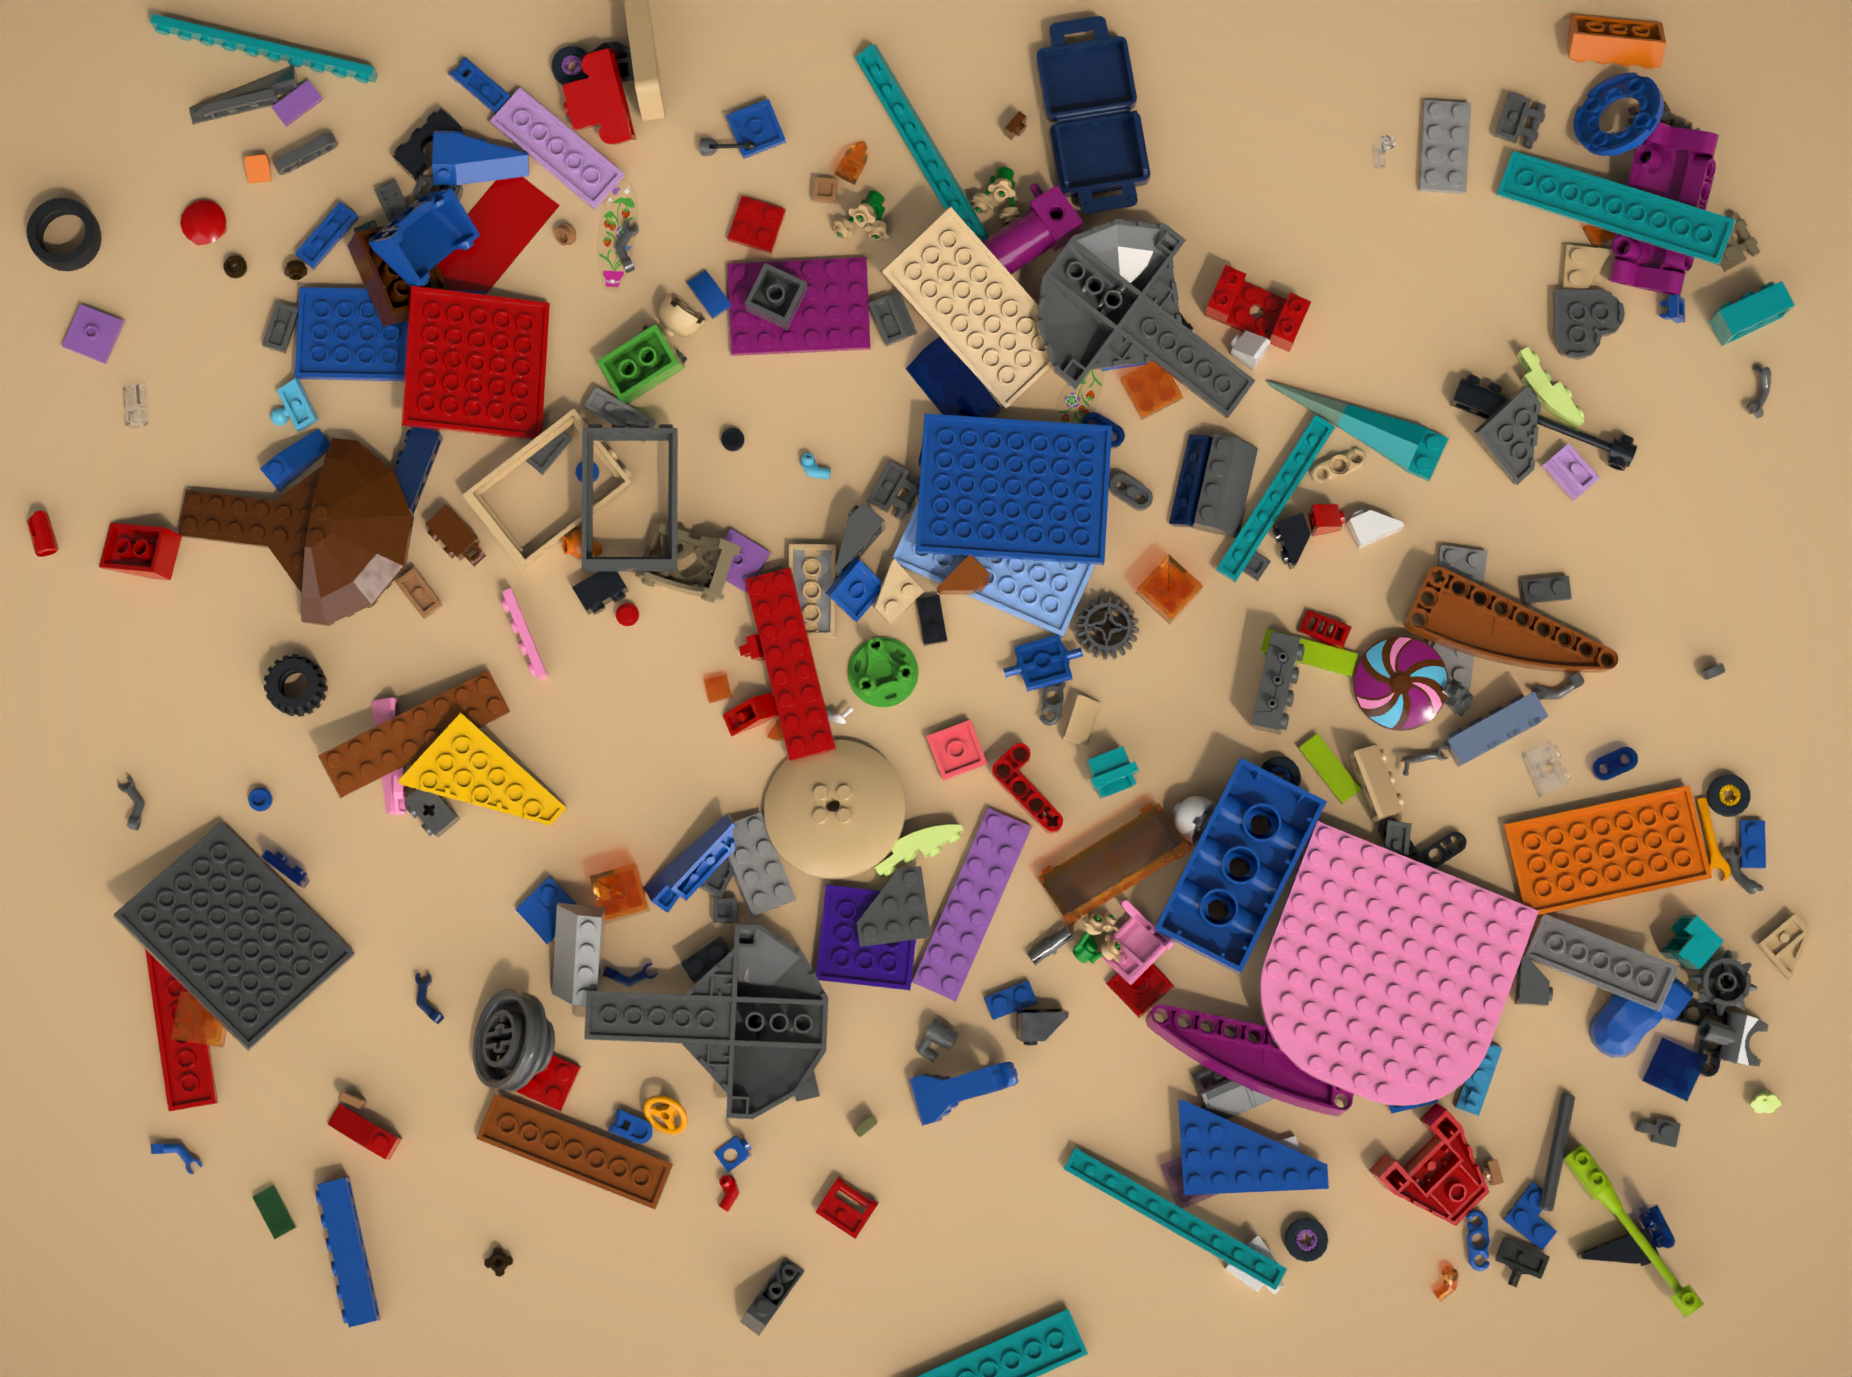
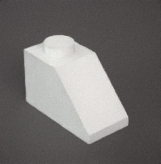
M1245 331L1242 336L1238 334L1230 344L1233 347L1230 355L1253 371L1266 354L1271 341Z
M1359 510L1350 515L1351 519L1347 523L1358 549L1401 531L1404 527L1402 521L1373 510L1367 512Z

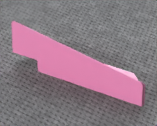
M396 698L372 701L375 727L399 715V701ZM407 765L382 777L387 814H406V786L399 784L397 781L407 771Z

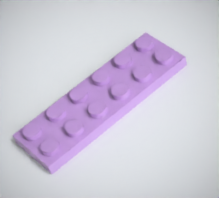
M519 88L490 120L491 125L520 149L527 152L532 159L594 210L625 177L621 170L522 88Z

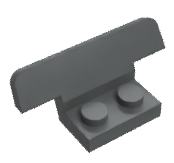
M1209 1068L1192 1074L1204 1102V1105L1200 1106V1108L1225 1119L1273 1100V1098L1231 1081Z

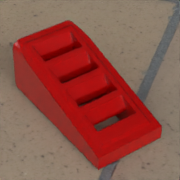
M1307 610L1298 632L1332 647L1342 649L1352 626ZM1311 618L1316 619L1312 629H1307ZM1321 621L1324 623V626L1319 634L1316 630ZM1330 625L1333 629L1330 636L1327 637L1325 634ZM1339 629L1342 631L1338 640H1335L1334 637Z

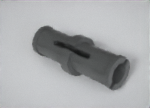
M1064 926L1056 934L1049 938H1044V942L1028 952L1027 955L1036 966L1052 953L1055 955L1059 948L1073 940L1074 937L1067 927Z

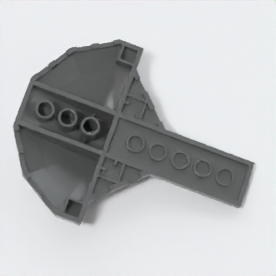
M1115 219L1101 226L1076 234L1069 239L1041 277L1037 329L1055 374L1075 389L1090 370L1154 362L1222 416L1229 418L1255 382L1252 377L1182 324L1178 306L1177 285L1173 273V257L1186 239L1166 224Z
M735 924L734 949L684 995L587 991L584 1039L682 1043L727 1093L726 1118L754 1119L797 1095L826 1053L828 996L804 953L762 925Z

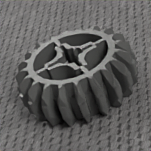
M1111 596L1107 597V603H1103L1102 597H1098V605L1093 600L1089 601L1091 610L1084 606L1082 611L1086 616L1078 614L1077 617L1083 623H1076L1075 628L1083 630L1076 633V637L1085 638L1081 640L1080 646L1089 644L1086 652L1090 653L1092 649L1096 650L1094 653L1095 658L1099 656V652H1102L1103 660H1107L1108 653H1111L1112 658L1116 659V651L1124 656L1126 652L1123 647L1131 650L1133 646L1129 641H1137V637L1131 633L1139 632V628L1132 627V625L1138 623V619H1130L1135 614V611L1130 610L1126 612L1129 604L1125 603L1120 607L1121 599L1119 598L1116 599L1115 604H1112ZM1105 610L1102 621L1088 623L1094 614ZM1112 611L1123 618L1126 626H1122V624L1116 623L1113 620ZM1108 617V623L1111 624L1110 627L1113 626V629H1110L1106 639V633L1101 627H1104ZM1088 630L1100 634L1103 644L1096 643L1091 638ZM1126 633L1121 642L1110 646V638L1113 635Z

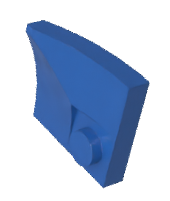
M549 876L515 910L541 939L548 944L555 938L557 903L578 904Z

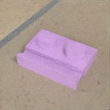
M1569 443L1542 466L1572 501L1600 478Z

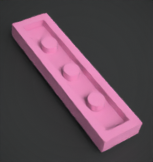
M509 588L502 591L504 598L501 599L502 605L506 612H511L513 620H510V624L514 633L519 632L522 641L518 643L523 655L528 654L531 662L527 665L532 677L537 675L540 681L548 678L513 590Z

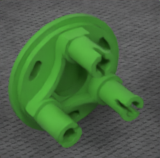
M887 637L874 638L860 645L853 653L848 665V679L853 692L866 704L882 708L892 707L906 700L915 689L918 680V665L911 650L902 642Z

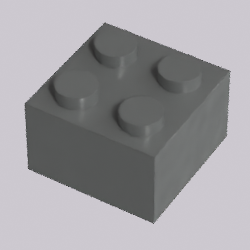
M765 263L744 303L745 309L751 314L788 330L808 291L807 282Z

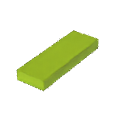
M1318 733L1298 748L1341 804L1361 790Z

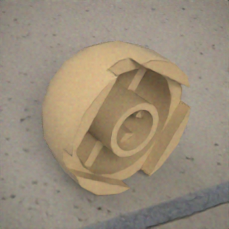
M671 293L667 294L659 308V319L665 326L663 329L672 337H675V335L689 337L695 334L706 321L703 314L700 317L695 314L697 309L677 295L672 298Z

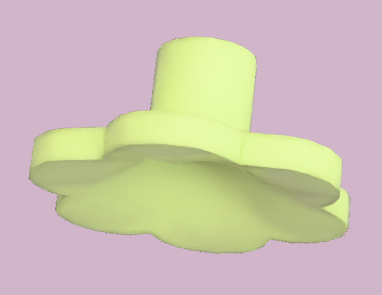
M1761 1090L1756 1098L1750 1101V1106L1754 1108L1756 1113H1772L1777 1107L1781 1106V1100L1777 1098L1776 1094L1768 1093L1767 1090Z

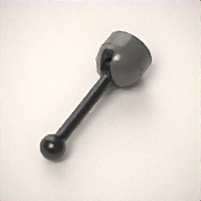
M706 137L700 139V153L702 156L714 155L717 149L748 148L753 150L756 146L754 141L717 144L713 138Z

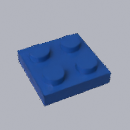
M769 99L726 115L736 143L755 142L756 146L753 150L739 148L743 159L786 143Z
M855 557L825 593L857 623L880 593L881 581L861 560Z

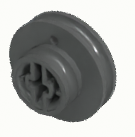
M507 989L494 995L483 1009L474 1035L473 1062L476 1074L484 1085L496 1089L516 1091L523 1088L535 1074L542 1072L549 1064L555 1046V1031L552 1023L546 1018L542 1003L536 996L530 993H520Z

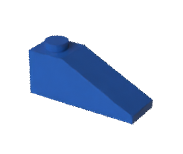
M317 429L275 455L260 470L281 491L324 456L328 451L330 442Z

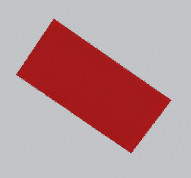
M524 177L496 180L468 213L469 218L480 234L473 241L474 245L464 251L462 249L454 250L438 263L448 289L454 291H485L487 294L560 205Z

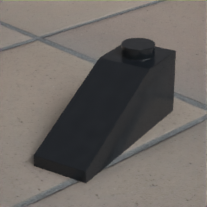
M1648 1227L1640 1228V1232L1659 1255ZM1630 1233L1577 1254L1578 1259L1640 1263L1641 1266L1652 1263Z

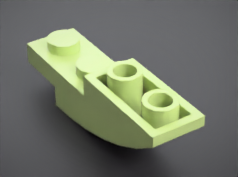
M1529 347L1522 349L1516 356L1527 373L1520 380L1522 384L1531 389L1541 402V406L1555 418L1574 428L1580 427L1584 423V414L1578 405L1575 406L1571 400L1572 394L1568 387L1563 386L1561 382L1552 386V379L1546 370L1543 371L1540 367V360L1536 352L1531 351Z
M948 824L929 827L911 833L899 839L891 850L893 855L874 867L879 877L883 875L889 877L897 871L898 868L896 866L904 861L907 864L918 856L916 854L917 851H920L924 858L928 855L932 858L942 851L941 846L946 842L952 844L960 839L963 827L961 824Z

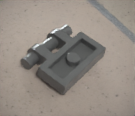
M1510 92L1494 137L1516 144L1519 136L1525 138L1523 147L1532 149L1533 143L1537 141L1539 136L1538 129L1540 123L1545 118L1544 111L1546 105L1537 103L1536 109L1529 108L1532 99ZM1526 117L1531 119L1529 129L1523 127Z
M889 460L867 499V503L886 513L889 512L891 506L896 507L897 511L894 517L902 521L905 514H909L912 508L910 505L915 496H919L920 477L916 476L913 483L908 481L907 478L910 471ZM902 487L908 490L903 501L896 498Z

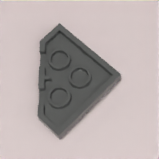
M1523 385L1474 431L1481 443L1515 485L1523 481L1535 468L1533 457L1534 447L1537 446L1539 429L1537 427L1538 413H1540L1541 402L1526 385Z
M921 866L897 869L857 922L860 947L931 938Z

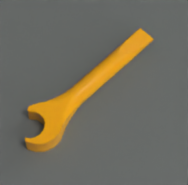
M1706 797L1697 799L1709 849L1710 871L1719 869L1723 874L1721 882H1724L1730 876L1731 869L1719 851Z

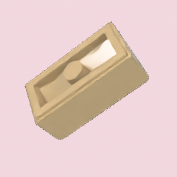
M1080 694L1077 695L1063 739L1064 741L1086 748L1100 702Z

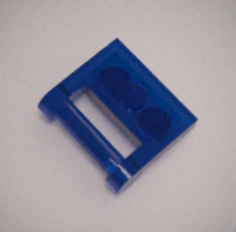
M1647 1204L1639 1208L1641 1212L1639 1215L1640 1221L1644 1227L1649 1228L1656 1247L1672 1248L1675 1244V1238L1658 1205Z

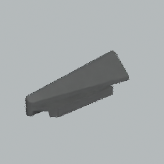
M289 66L191 106L189 110L192 124H199L275 105L279 102L278 95L292 92L299 87L295 67Z

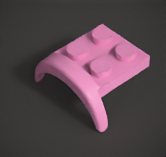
M1123 899L1121 906L1131 918L1112 936V939L1118 940L1122 946V952L1120 953L1121 961L1116 962L1115 959L1107 960L1104 956L1101 959L1132 985L1165 950L1169 951L1174 946L1172 940L1153 931L1155 926L1129 901Z

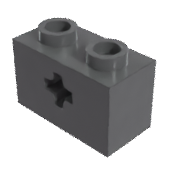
M417 789L405 799L408 803L406 809L414 818L420 817L424 822L421 827L429 836L434 834L439 838L460 820L440 795ZM427 807L434 808L435 814L433 816L426 815L428 813Z

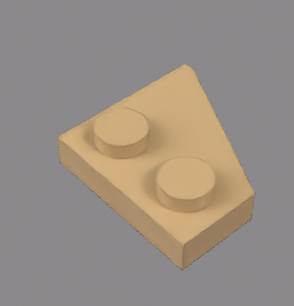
M1566 245L1562 289L1588 290L1610 255L1611 249Z
M1792 914L1757 945L1782 975L1789 980L1794 974L1793 971L1796 963L1801 957L1803 946L1811 932L1796 914Z

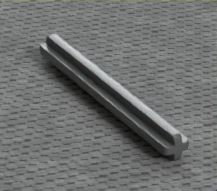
M1564 1093L1560 1098L1539 1208L1544 1211L1551 1212L1555 1206L1575 1103V1096Z

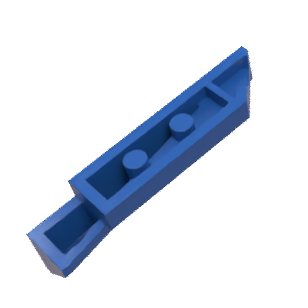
M723 816L644 886V890L651 902L668 913L679 897L687 901L735 850V841L733 839L735 824L730 816Z

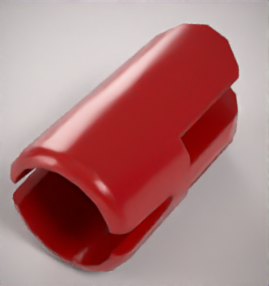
M43 510L35 512L27 520L35 554L38 557L52 555L59 550L49 515Z

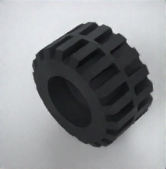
M292 654V657L286 655L283 656V660L277 659L274 661L276 665L273 668L271 666L268 668L269 675L264 677L266 685H264V690L267 692L266 697L282 713L293 717L294 715L304 716V713L311 714L315 707L318 709L321 706L319 704L320 701L325 700L324 692L328 691V686L325 684L327 681L326 676L323 674L322 669L305 656L300 657L298 654ZM303 673L308 679L307 690L298 698H288L284 694L286 679L292 674Z

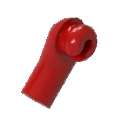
M723 1175L719 1180V1184L722 1186L725 1196L718 1206L729 1212L739 1195V1189L733 1176Z

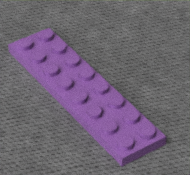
M990 808L987 809L912 983L956 1002L1032 828L1031 826Z

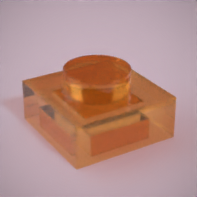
M727 674L704 679L709 704L732 698Z

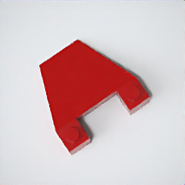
M1435 1103L1419 1119L1432 1133L1433 1137L1403 1168L1396 1160L1384 1154L1368 1171L1384 1188L1394 1195L1457 1226L1489 1193V1189L1479 1165L1475 1162L1472 1154L1473 1151L1467 1143L1462 1125L1447 1109Z

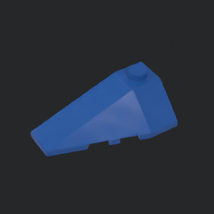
M434 131L432 168L434 185H464L524 177L530 174L527 152L505 145L497 146L486 142L482 138H471L459 131Z

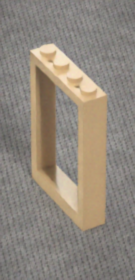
M574 408L462 495L521 570L525 569L561 541L563 536H567L582 524V512L526 554L481 495L571 425H574L582 435V428H588L586 424L589 420L582 411L577 413ZM594 441L593 450L619 483L593 502V515L632 485L630 479L633 477L625 466L620 468L616 463L617 455L611 448L606 450L601 444L602 441Z

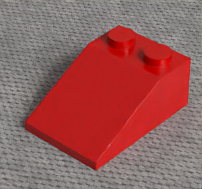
M110 523L99 568L151 579L171 580L182 535L165 527Z

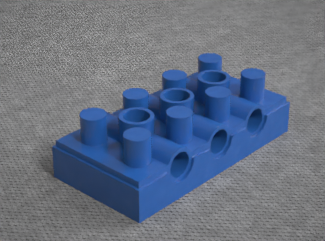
M1240 758L1153 931L1240 974L1327 801ZM1256 817L1264 819L1268 824L1267 833L1260 835L1253 832L1250 824L1251 819ZM1238 859L1245 863L1247 867L1245 876L1236 877L1231 874L1229 870L1231 860ZM1220 902L1225 907V917L1219 920L1210 917L1208 913L1209 903Z

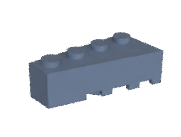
M1535 692L1525 697L1520 695L1509 701L1511 705L1504 709L1502 706L1495 708L1489 712L1490 716L1484 720L1481 717L1468 723L1470 727L1464 731L1459 728L1449 733V739L1444 743L1450 748L1449 752L1457 766H1462L1545 720L1548 715Z

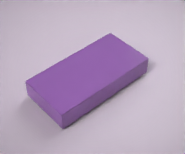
M307 80L273 105L272 109L287 127L320 103L323 98L311 82Z

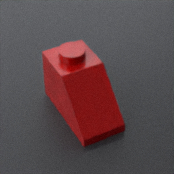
M1338 504L1312 505L1308 512L1312 536L1338 532L1342 529V524H1345L1343 510H1339Z
M767 693L751 697L722 716L732 737L768 722L778 716L772 694Z

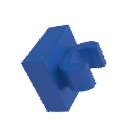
M1676 294L1668 295V301L1663 300L1660 302V306L1668 307L1667 313L1660 314L1662 319H1671L1675 323L1685 322V299Z

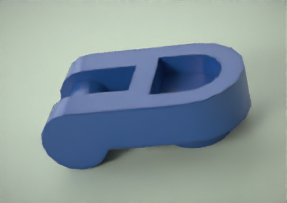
M617 1108L615 1113L616 1119L613 1125L610 1124L608 1131L639 1144L646 1143L652 1138L653 1127L649 1122ZM625 1120L631 1122L628 1131L622 1129Z

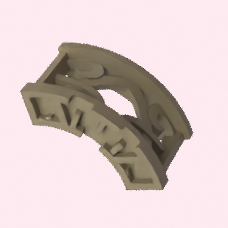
M652 523L649 531L651 534L643 557H668V525ZM678 529V545H683V551L678 553V560L688 557L694 548H697L698 560L705 568L696 575L686 579L679 570L678 572H660L658 574L643 571L636 572L635 575L642 579L641 583L654 587L657 584L679 592L699 596L702 600L714 603L715 599L723 600L724 595L721 593L733 557L739 556L741 546L722 538L705 536L690 538L689 532ZM659 536L661 552L654 551ZM711 552V555L707 558L711 561L710 563H707L704 559L705 554ZM670 575H672L675 581L668 580ZM711 581L709 588H707V582Z

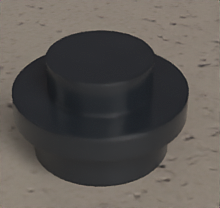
M730 428L722 434L721 442L726 450L734 452L743 447L745 438L739 429Z

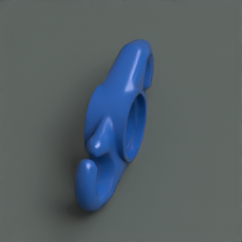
M1472 1210L1466 1218L1471 1220L1474 1216H1479L1482 1221L1478 1226L1473 1225L1471 1222L1467 1224L1469 1230L1466 1238L1468 1261L1474 1270L1484 1271L1489 1267L1490 1262L1485 1261L1482 1265H1478L1475 1263V1257L1481 1255L1485 1259L1489 1258L1488 1246L1490 1238L1488 1219L1482 1211ZM1476 1233L1482 1234L1485 1239L1484 1245L1480 1248L1473 1246L1471 1242L1472 1236Z

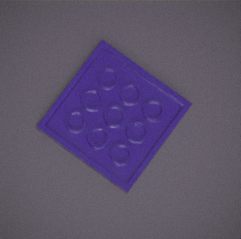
M826 885L816 976L819 981L911 990L916 940L860 947L857 922L881 891Z

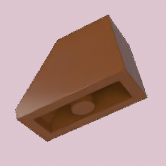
M969 555L937 587V592L940 595L974 594L977 590L982 592L990 584L988 581L990 573Z

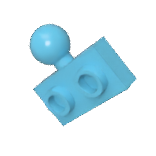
M293 379L276 390L285 408L278 407L272 410L270 419L273 424L283 426L290 417L296 431H302L319 420L299 379Z

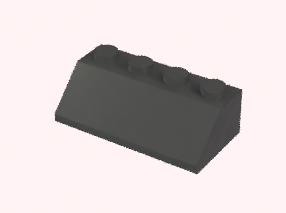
M1214 433L1193 529L1232 538L1238 536L1258 448L1238 438Z

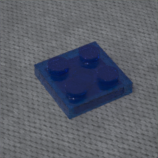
M1662 1037L1642 1082L1688 1102L1707 1057Z

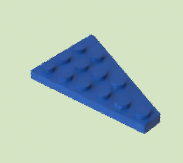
M1178 1100L1183 1195L1329 1189L1327 1164L1189 1102Z

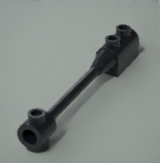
M1468 374L1467 378H1461L1450 406L1487 420L1509 397L1501 392L1503 388L1500 385L1489 383V386L1486 387L1479 384L1481 381L1479 377ZM1538 415V425L1607 451L1606 459H1608L1607 465L1609 467L1625 471L1626 467L1630 466L1637 450V445L1633 444L1634 438L1621 434L1620 438L1615 437L1612 443Z

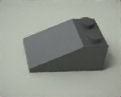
M864 502L860 506L855 505L848 513L849 519L847 520L835 567L836 579L855 557L860 559L885 530V520Z

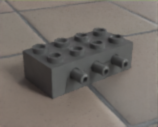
M1272 632L1251 723L1253 729L1281 735L1282 729L1287 730L1289 714H1286L1287 706L1292 707L1294 691L1291 690L1292 683L1297 684L1300 672L1299 668L1296 667L1297 661H1302L1305 650L1304 644H1301L1300 637Z

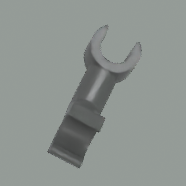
M629 220L624 222V232L615 246L626 273L634 271L635 268L625 247L630 238L636 236L639 232L638 224L634 230H627L630 225Z
M126 777L130 782V786L124 789L118 783V788L123 793H127L135 804L132 815L128 819L127 827L138 831L145 801L135 789L134 781Z

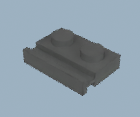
M899 291L868 303L886 347L907 339V337L917 335L915 326Z

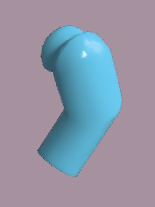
M807 452L802 455L800 460L801 466L809 477L830 479L831 468L819 467L812 453Z

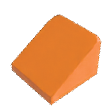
M267 154L244 157L249 184L272 181L270 159Z

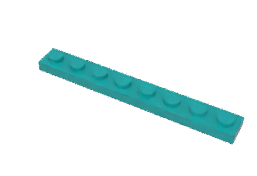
M1318 415L1314 416L1216 568L1217 572L1234 583L1237 581L1333 432L1335 426Z

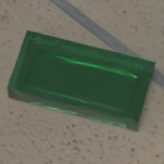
M275 1185L252 1197L274 1239L297 1228Z

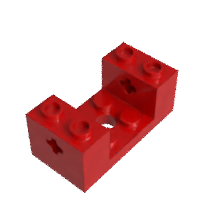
M1225 265L1204 316L1243 333L1248 331L1267 338L1271 341V345L1290 352L1312 301L1291 292L1287 299L1245 282L1246 273ZM1252 307H1259L1262 309L1263 315L1255 318L1250 314V309Z

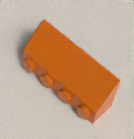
M1570 14L1567 46L1569 59L1577 62H1584L1585 60L1595 61L1599 64L1617 63L1625 67L1637 65L1646 69L1661 68L1666 47L1662 22Z

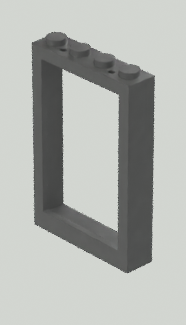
M588 424V428H582L581 569L583 572H678V429L673 428L672 424H660L659 428H650L648 424H636L635 428H626L625 424H612V428H602V424ZM594 441H669L668 557H593Z

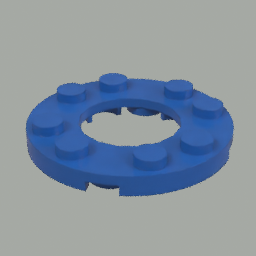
M1622 73L1612 76L1590 90L1586 95L1588 98L1582 107L1578 106L1574 117V132L1582 146L1595 155L1617 156L1643 144L1644 140L1657 127L1664 109L1663 95L1656 83L1648 76H1638L1637 73ZM1625 97L1634 98L1639 102L1640 112L1634 117L1633 124L1630 127L1628 125L1622 132H1612V134L1600 129L1599 119L1609 104Z

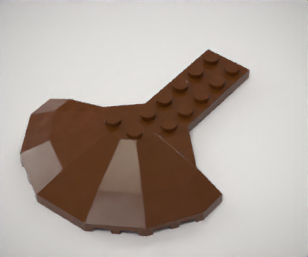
M332 438L323 465L276 501L186 489L178 534L186 538L269 548L302 593L301 622L330 626L338 620L355 615L354 613L373 607L378 602L377 599L392 585V581L397 575L403 572L407 564L414 515L409 508L405 493L401 488L395 471L358 441Z

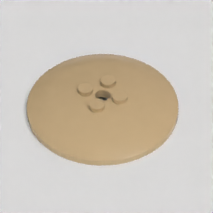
M834 740L836 750L795 761H790L788 758L773 776L766 793L764 819L772 844L791 866L814 877L842 879L871 869L890 853L897 843L904 826L906 799L896 771L878 752L854 741ZM838 801L840 807L837 811L830 812L827 810L829 802Z

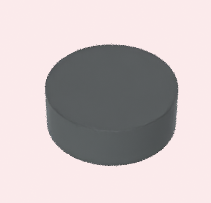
M1719 663L1702 670L1700 673L1703 679L1708 680L1723 674L1726 670L1723 663Z

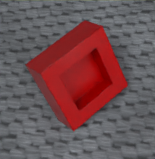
M759 635L747 636V644L738 647L740 656H751L752 660L757 661L765 660Z

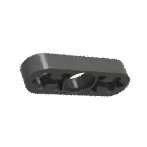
M333 133L323 134L279 157L273 164L279 175L288 174L334 150L338 146V142Z

